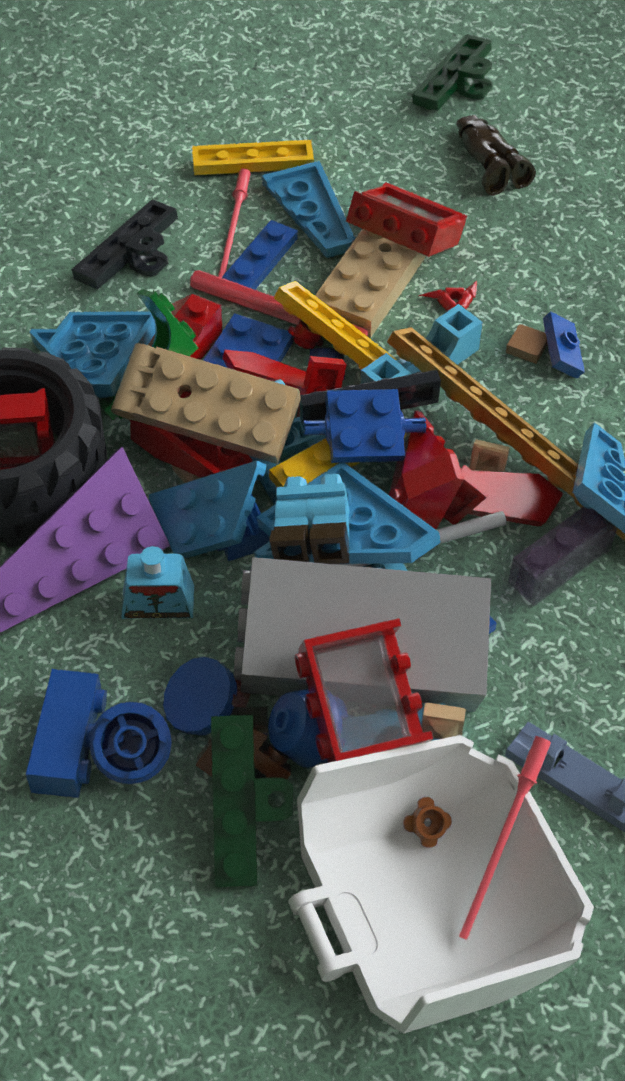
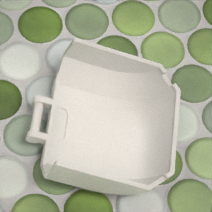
M461 735L314 766L297 798L301 855L315 888L296 893L288 900L293 914L299 915L320 963L317 966L319 975L323 982H329L345 973L353 972L370 1012L403 1034L496 1005L522 994L562 972L580 958L583 947L581 940L585 926L590 921L594 908L529 791L524 797L467 940L459 937L516 797L519 780L517 775L520 774L513 761L501 755L493 759L473 749L474 742ZM422 797L432 798L435 806L449 813L452 819L450 828L446 830L443 836L438 838L437 844L431 848L422 846L420 838L413 832H407L403 827L404 818L413 814L418 807V800ZM426 818L424 821L426 826L431 824L429 818ZM324 906L344 954L335 955L315 910L316 907Z

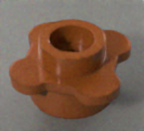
M422 797L418 800V807L413 814L404 818L403 827L407 832H413L417 835L422 846L431 848L437 844L438 838L443 836L446 830L450 828L452 819L449 813L435 806L432 798ZM426 818H429L431 821L429 826L424 824Z

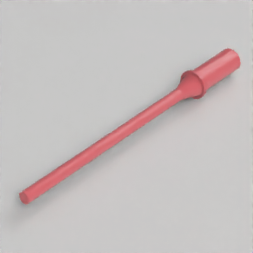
M247 169L239 171L236 187L232 193L235 205L218 277L220 278L226 273L241 203L248 196L247 189L251 173Z
M535 736L521 773L517 775L519 780L516 797L459 937L467 940L524 797L532 786L538 783L536 779L551 745V742L545 738Z

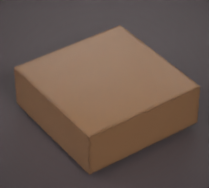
M519 324L507 344L506 353L537 364L548 344L546 333Z

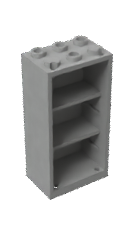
M252 557L251 570H243L241 604L248 605V608H240L237 642H244V647H236L234 678L241 681V693L282 696L288 692L308 689L306 678L299 677L295 665V654L299 653L298 648L303 640L400 618L402 626L395 633L400 653L407 652L410 658L411 668L406 674L411 692H418L422 703H445L447 706L464 708L466 712H475L486 697L491 578ZM377 641L316 655L325 689L332 695L346 702L395 706Z

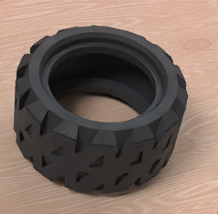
M4 347L0 350V395L35 393L45 388L53 433L59 437L53 446L37 459L18 467L0 470V542H6L7 547L21 546L39 526L108 460L99 399L94 393L92 384L77 368L71 369L65 360L46 352L36 354L28 348ZM33 422L0 424V426L10 425V424H28V425H34Z

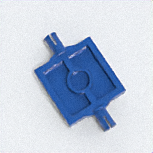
M398 389L327 391L325 395V419L315 421L303 420L304 436L325 435L330 446L331 463L403 461L405 457L403 439L405 433L426 432L425 417L404 418L400 410Z

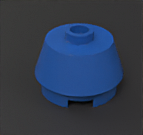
M309 689L288 692L277 700L270 714L268 731L270 741L277 750L297 765L310 768L319 763L326 764L328 761L327 759L322 760L318 753L316 735L320 734L317 719H311L308 714L305 694H309ZM326 690L342 749L345 740L340 739L342 718L348 719L347 709L339 697L332 695Z
M124 702L107 709L95 722L90 735V752L97 768L109 779L124 784L141 783L154 777L166 764L171 751V733L165 719L152 707L138 702Z

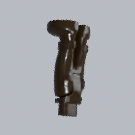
M476 115L458 119L456 125L459 128V136L466 150L486 170L482 177V187L489 195L500 194L506 188L509 180L517 189L527 187L532 183L536 175L534 165L529 159L519 155L517 149L502 137L497 128L488 125L486 120L479 119Z

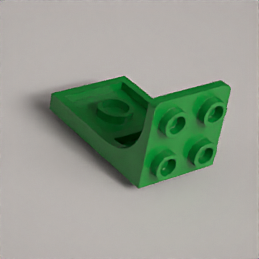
M144 289L136 293L151 312L155 322V339L152 347L155 349L156 347L186 356H190L199 349L193 341L196 334L185 321L182 320L180 322L173 316L171 312L175 308L163 293L158 295L155 291L151 292ZM116 394L107 398H98L100 411L112 420L117 417L119 419L123 418L111 411Z

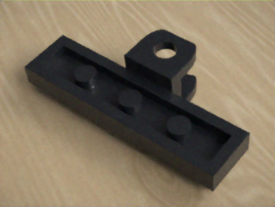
M153 199L150 200L71 269L73 278L95 289H99L128 262L130 269L145 276L157 275L169 263L167 256L157 249L164 245V238L161 233L178 219L176 208ZM149 262H157L154 265H147Z
M433 370L300 395L301 424L303 427V420L315 421L325 419V395L327 391L398 389L400 410L438 403L441 379L438 371Z

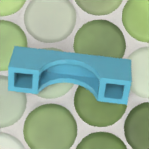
M458 304L434 321L425 339L458 365L479 350L483 322ZM385 353L361 370V384L384 378L390 379L420 372V370L411 362L403 359L394 360Z

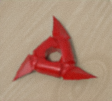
M477 280L466 290L464 287H445V290H434L418 296L438 298V303L446 311H449L458 304L467 310L476 296Z

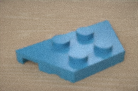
M256 460L149 494V501L173 553H178L183 558H189L241 543L247 527V517L252 512L256 500L255 497L251 496L257 475L264 476L266 464Z

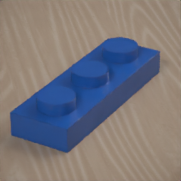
M270 220L222 278L256 290L298 239V230Z

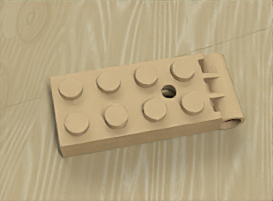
M362 229L315 296L349 323L366 328L368 330V337L371 338L426 255Z
M136 343L111 411L125 419L145 423L278 464L301 396L297 388L156 347L155 349L146 344ZM191 392L188 398H181L182 393Z

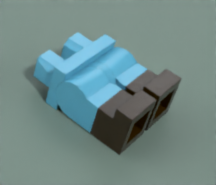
M326 474L321 478V484L307 485L306 479L301 476L287 477L284 487H277L274 530H271L270 534L273 559L310 562L312 550L314 563H349V503L345 483H342L340 475ZM325 544H340V550L335 553H325L321 549ZM287 546H301L302 552L298 555L289 556L283 552Z

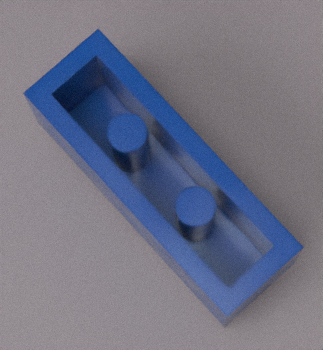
M51 670L26 771V778L31 793L79 798L82 784L89 783L92 762L88 759L90 735L98 713L105 712L107 703V691L101 689L99 674Z

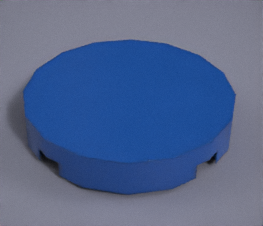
M208 657L194 658L181 665L171 676L164 691L163 708L167 720L174 728L189 735L196 734L201 736L211 733V716H230L234 705L231 704L233 694L237 696V684L234 675L224 664Z

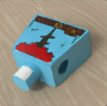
M151 546L145 548L141 554H131L128 556L123 587L122 619L193 618L194 583L182 555L178 553L164 554L160 548Z

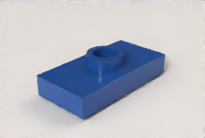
M550 311L543 318L552 367L571 377L579 378L585 373L575 324Z

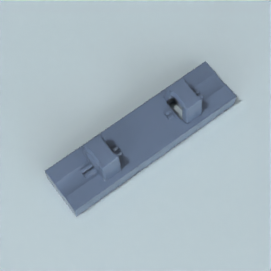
M527 722L507 748L505 756L523 767L535 736L549 740L551 745L538 777L625 832V778L621 780L567 746V741L556 734L551 736L532 723ZM557 757H560L561 760L558 762L555 768H553Z

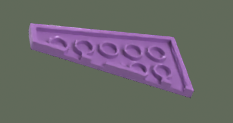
M123 447L118 448L0 566V633L126 569L129 555L141 554L145 548L151 546L158 547L161 550L170 546Z

